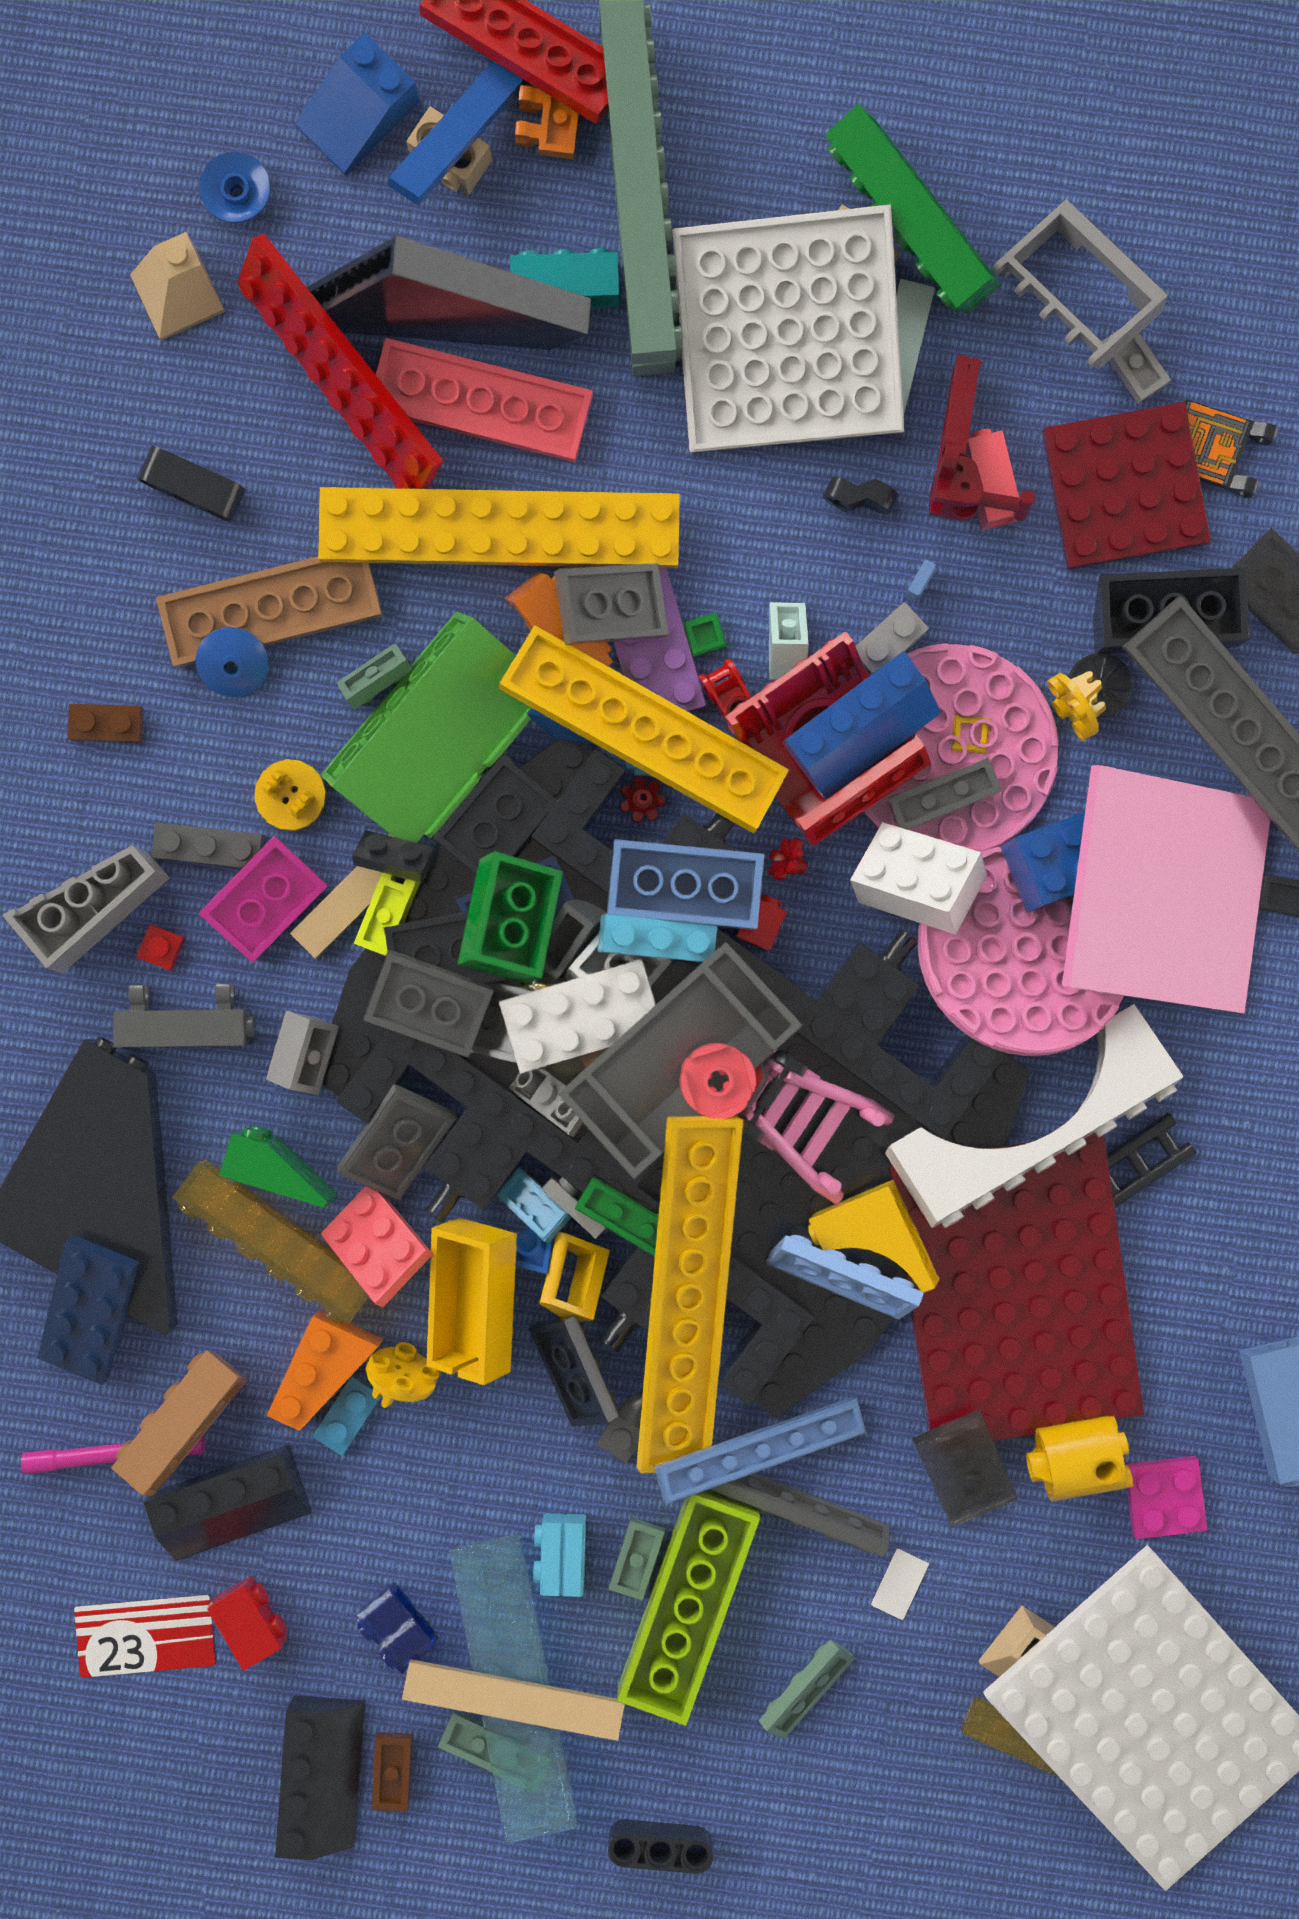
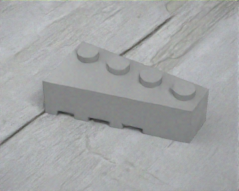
M132 845L91 867L92 870L62 882V886L47 894H40L29 900L30 903L17 910L12 909L2 916L46 969L64 973L170 879L148 852Z

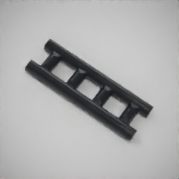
M1169 1112L1107 1153L1109 1169L1126 1158L1138 1175L1120 1187L1110 1173L1115 1208L1197 1154L1189 1142L1179 1148L1168 1129L1177 1123ZM1156 1138L1167 1156L1152 1167H1149L1138 1149Z

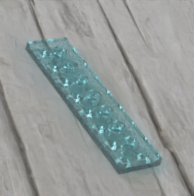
M521 1533L450 1548L449 1553L472 1671L551 1686ZM481 1715L506 1844L577 1829L578 1820L560 1730Z

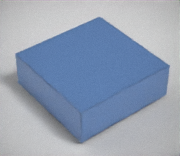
M927 559L924 560L903 598L912 603L918 601L936 570L934 563Z

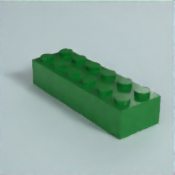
M858 103L825 134L831 142L827 149L840 166L843 165L847 171L852 170L854 172L849 178L860 193L865 194L869 199L873 197L875 200L871 207L891 205L892 227L895 226L897 229L893 234L894 238L905 251H909L912 256L914 254L917 255L919 259L914 264L927 280L930 279L933 284L936 282L941 288L936 293L949 309L952 308L955 312L961 310L969 314L1002 286L875 117Z

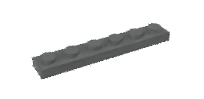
M756 1473L710 1489L722 1494L729 1500H738L754 1506L762 1513H772L789 1520L796 1526L808 1527L821 1532L832 1540H842L852 1544L866 1553L873 1552L884 1557L889 1547L888 1524Z

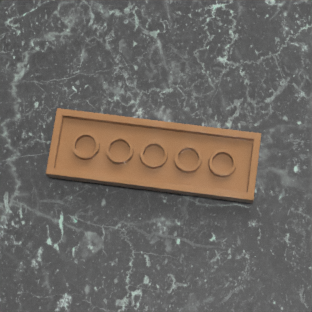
M318 556L156 597L172 665L176 669L196 664V653L201 641L209 633L220 628L237 627L247 630L255 635L265 647L383 617L370 563L320 562Z

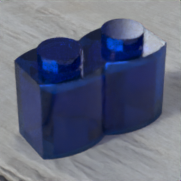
M394 1582L361 1608L356 1616L359 1621L357 1627L360 1633L367 1640L371 1641L373 1639L380 1646L381 1658L389 1668H396L401 1673L408 1669L410 1659L418 1661L436 1646L439 1639L429 1622L416 1610L407 1595Z

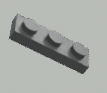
M986 758L888 798L887 802L897 826L909 830L997 794L1002 789L989 758Z
M155 822L151 857L243 868L263 847L264 835Z

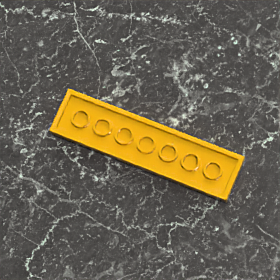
M534 625L499 683L498 689L753 834L759 827L789 771L786 767L573 646L565 645L564 641Z

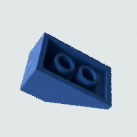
M364 32L337 59L295 122V126L346 176L420 103L416 82Z

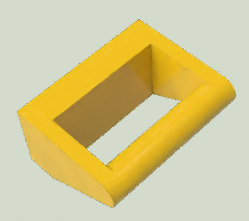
M558 1232L540 1304L561 1318L575 1315L578 1322L594 1320L610 1250L569 1234ZM567 1250L577 1255L578 1259L566 1303L556 1299Z

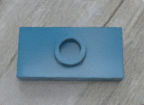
M519 1167L496 1195L544 1242L550 1243L571 1216L542 1190L543 1187Z

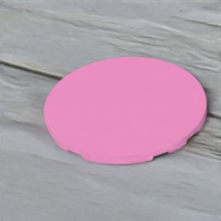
M947 643L930 645L906 653L925 678L941 711V714L912 735L913 738L917 736L925 745L931 764L863 812L878 829L882 822L897 826L887 802L888 798L989 758L1002 789L1001 792L909 830L978 852L1000 846L1015 837L1030 824L1042 808L1053 787L1057 773L1059 740L1057 727L1049 704L1039 687L1020 667H1016L1008 660L999 656L998 653L973 645ZM954 715L990 718V720H978L974 724L961 723L960 737L953 735ZM981 723L989 725L987 744L980 743L982 725L979 724ZM952 740H957L962 745V752L951 751ZM966 744L987 748V754L967 752Z
M1001 847L981 851L987 877L956 935L922 923L919 924L918 956L925 983L938 1007L947 1018L961 1031L983 1045L998 1051L1021 1056L1052 1055L1074 1048L1090 1039L1112 1019L1119 1009L1124 996L1062 986L1074 896L1027 913Z

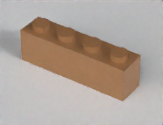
M206 1350L204 1354H197L187 1367L189 1372L180 1383L175 1382L163 1396L165 1402L156 1412L152 1411L143 1419L139 1426L141 1429L139 1434L133 1441H127L116 1453L115 1458H117V1461L112 1465L111 1469L142 1496H155L248 1381L244 1375L218 1353Z

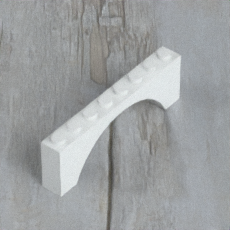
M1135 1004L1114 1015L1096 1033L1098 1059L1095 1076L1087 1097L1077 1113L1051 1134L1016 1147L977 1149L945 1141L923 1128H919L888 1147L885 1153L931 1228L940 1223L943 1224L944 1228L949 1227L964 1217L961 1211L973 1205L976 1210L995 1199L992 1193L1004 1186L1006 1191H1010L1026 1180L1023 1174L1032 1169H1035L1037 1173L1044 1171L1056 1163L1054 1156L1064 1150L1068 1155L1073 1154L1087 1144L1084 1140L1086 1137L1093 1133H1096L1098 1138L1117 1127L1114 1122L1115 1120L1124 1115L1130 1120L1147 1109L1144 1104L1147 1101L1156 1097L1158 1102L1177 1091L1174 1085L1183 1078V1075Z

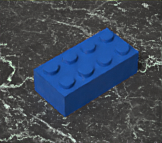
M1085 812L1022 834L1000 846L1027 913L1074 896Z

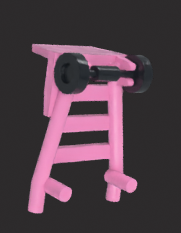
M778 1048L763 1061L768 1080L751 1107L744 1108L735 1116H739L743 1120L742 1132L771 1150L775 1149L814 1191L834 1204H838L843 1198L841 1183L826 1172L818 1174L812 1168L813 1164L850 1107L859 1109L860 1116L875 1126L891 1124L895 1114L871 1098L821 1080L820 1076L809 1070L807 1066ZM801 1087L809 1090L810 1092L780 1135L774 1128L775 1124L798 1089ZM825 1097L835 1100L802 1153L799 1154L793 1146Z

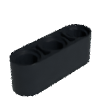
M151 446L137 476V480L143 484L227 522H232L246 492V489L240 484L156 446Z
M624 1819L615 1822L610 1828L608 1855L616 1866L624 1868L698 1874L708 1870L712 1864V1839L704 1827L697 1825ZM626 1838L632 1841L633 1844L623 1848L618 1846L616 1842ZM656 1842H664L669 1847L663 1851H658L652 1845ZM693 1845H700L705 1848L699 1854H693L688 1851Z

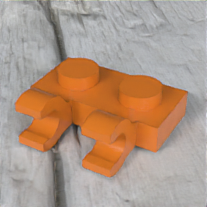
M520 86L519 110L524 112L543 110L541 125L526 121H516L515 145L522 147L539 145L538 155L574 160L579 113L538 88Z

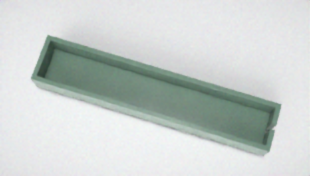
M599 0L600 34L604 51L607 82L608 118L633 377L675 373V361L682 360L681 326H674L678 325L679 303L678 293L675 290L674 277L676 275L674 254H672L671 219L668 218L667 182H665L664 147L661 143L662 124L661 113L658 111L657 98H659L657 75H655L654 40L651 38L650 3L643 4V0Z

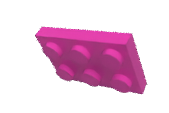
M274 835L199 912V915L253 963L322 893L327 884Z

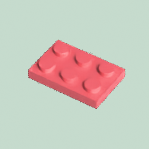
M367 1186L356 1195L321 1233L325 1241L373 1302L381 1307H384L433 1255L386 1196Z

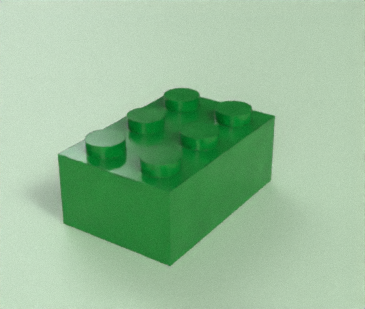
M495 851L480 858L457 965L523 983L541 979L563 871Z

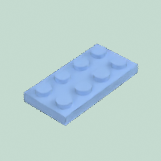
M786 1235L770 1251L766 1265L896 1319L902 1318L919 1307L924 1293L914 1289V1284L906 1279L898 1277L890 1279L880 1274L878 1268L865 1263L856 1265L845 1260L846 1256L841 1252L832 1249L820 1250L811 1246L812 1242L809 1239L799 1235H791V1237Z

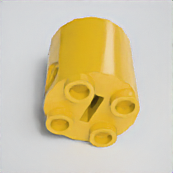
M1104 1416L1036 1429L1035 1448L1032 1452L1026 1453L1027 1467L1032 1482L1043 1481L1051 1502L1133 1487L1132 1474L1129 1466L1125 1465L1123 1455L1129 1454L1128 1442L1125 1433H1119L1114 1416Z

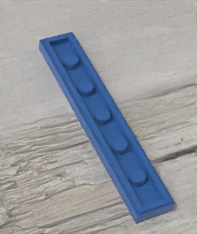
M492 61L389 176L388 186L419 206L520 91V86H524L527 81Z

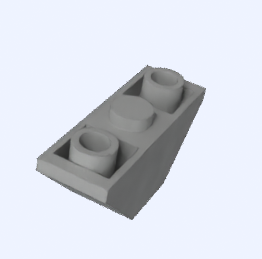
M537 1068L523 1073L519 1072L509 1087L511 1091L570 1136L574 1137L583 1124L582 1120L558 1095L567 1085L546 1070Z

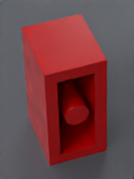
M252 1575L214 1597L207 1607L209 1614L243 1671L280 1650L287 1639V1628L279 1614L274 1615L268 1605L269 1597L261 1583L256 1584Z

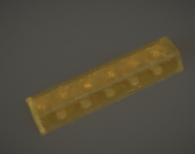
M206 1159L197 1162L172 1197L180 1203L178 1205L179 1210L191 1218L196 1219L198 1216L209 1224L207 1229L216 1237L223 1240L227 1237L238 1245L236 1250L247 1259L254 1261L257 1258L267 1266L266 1272L273 1278L282 1282L286 1279L296 1286L294 1291L304 1300L311 1303L315 1300L325 1307L324 1313L337 1323L344 1321L350 1324L368 1300L369 1295L336 1253L238 1182L219 1176L220 1169Z

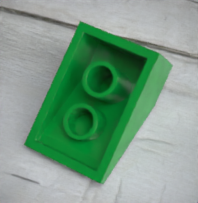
M252 1125L251 1128L244 1127L243 1130L231 1134L219 1176L322 1208L336 1201L338 1193L280 1138L271 1136L273 1132L271 1129Z

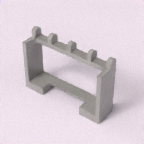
M1067 199L992 267V271L996 275L1001 274L1006 278L1012 273L1020 281L1014 290L1019 297L1030 290L1046 306L1039 316L1046 321L1055 314L1071 330L1064 341L1072 345L1080 338L1093 352L1087 363L1091 367L1097 366L1099 369L1163 312L1168 297L1158 285ZM1056 232H1059L1076 250L1082 245L1089 250L1129 289L1127 298L1140 310L1105 343L1101 342L1021 265Z

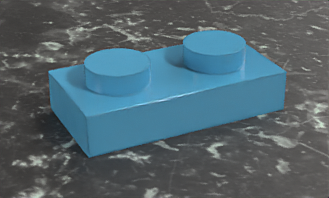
M353 1374L312 1437L343 1456L380 1399V1397L377 1399L373 1398V1386Z

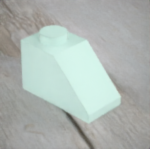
M770 602L769 674L770 679H779L792 670L798 662L806 660L808 657L809 643L805 603Z

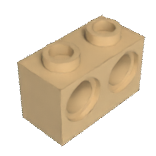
M431 106L406 141L409 154L444 116ZM479 138L459 159H465L471 163L462 169L453 166L441 179V182L452 191L457 192L460 189L469 195L491 164L490 146Z

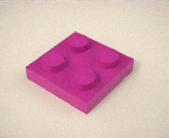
M1188 1456L1125 1464L1129 1466L1133 1479V1487L1127 1488L1132 1535L1135 1539L1207 1531L1199 1459L1197 1457Z

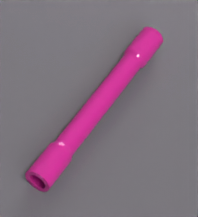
M204 1435L187 1456L205 1453ZM125 1443L67 1450L51 1449L25 1452L21 1457V1469L23 1474L26 1475L52 1472L62 1468L115 1463L117 1461V1458H115L116 1453Z

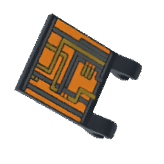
M1186 399V408L1200 481L1230 490L1238 496L1247 499L1251 498L1257 490L1259 481L1252 477L1235 475L1246 442L1249 437L1260 444L1271 445L1277 436L1278 427L1270 423L1252 421Z

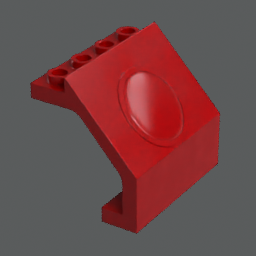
M846 631L836 639L828 641L823 648L806 660L798 662L792 670L778 680L767 684L761 692L748 701L737 705L731 713L725 716L729 723L727 726L736 740L789 769L775 797L813 847L931 764L925 745L917 736L915 738L910 736L824 801L782 744L789 736L869 677L862 664L855 643Z

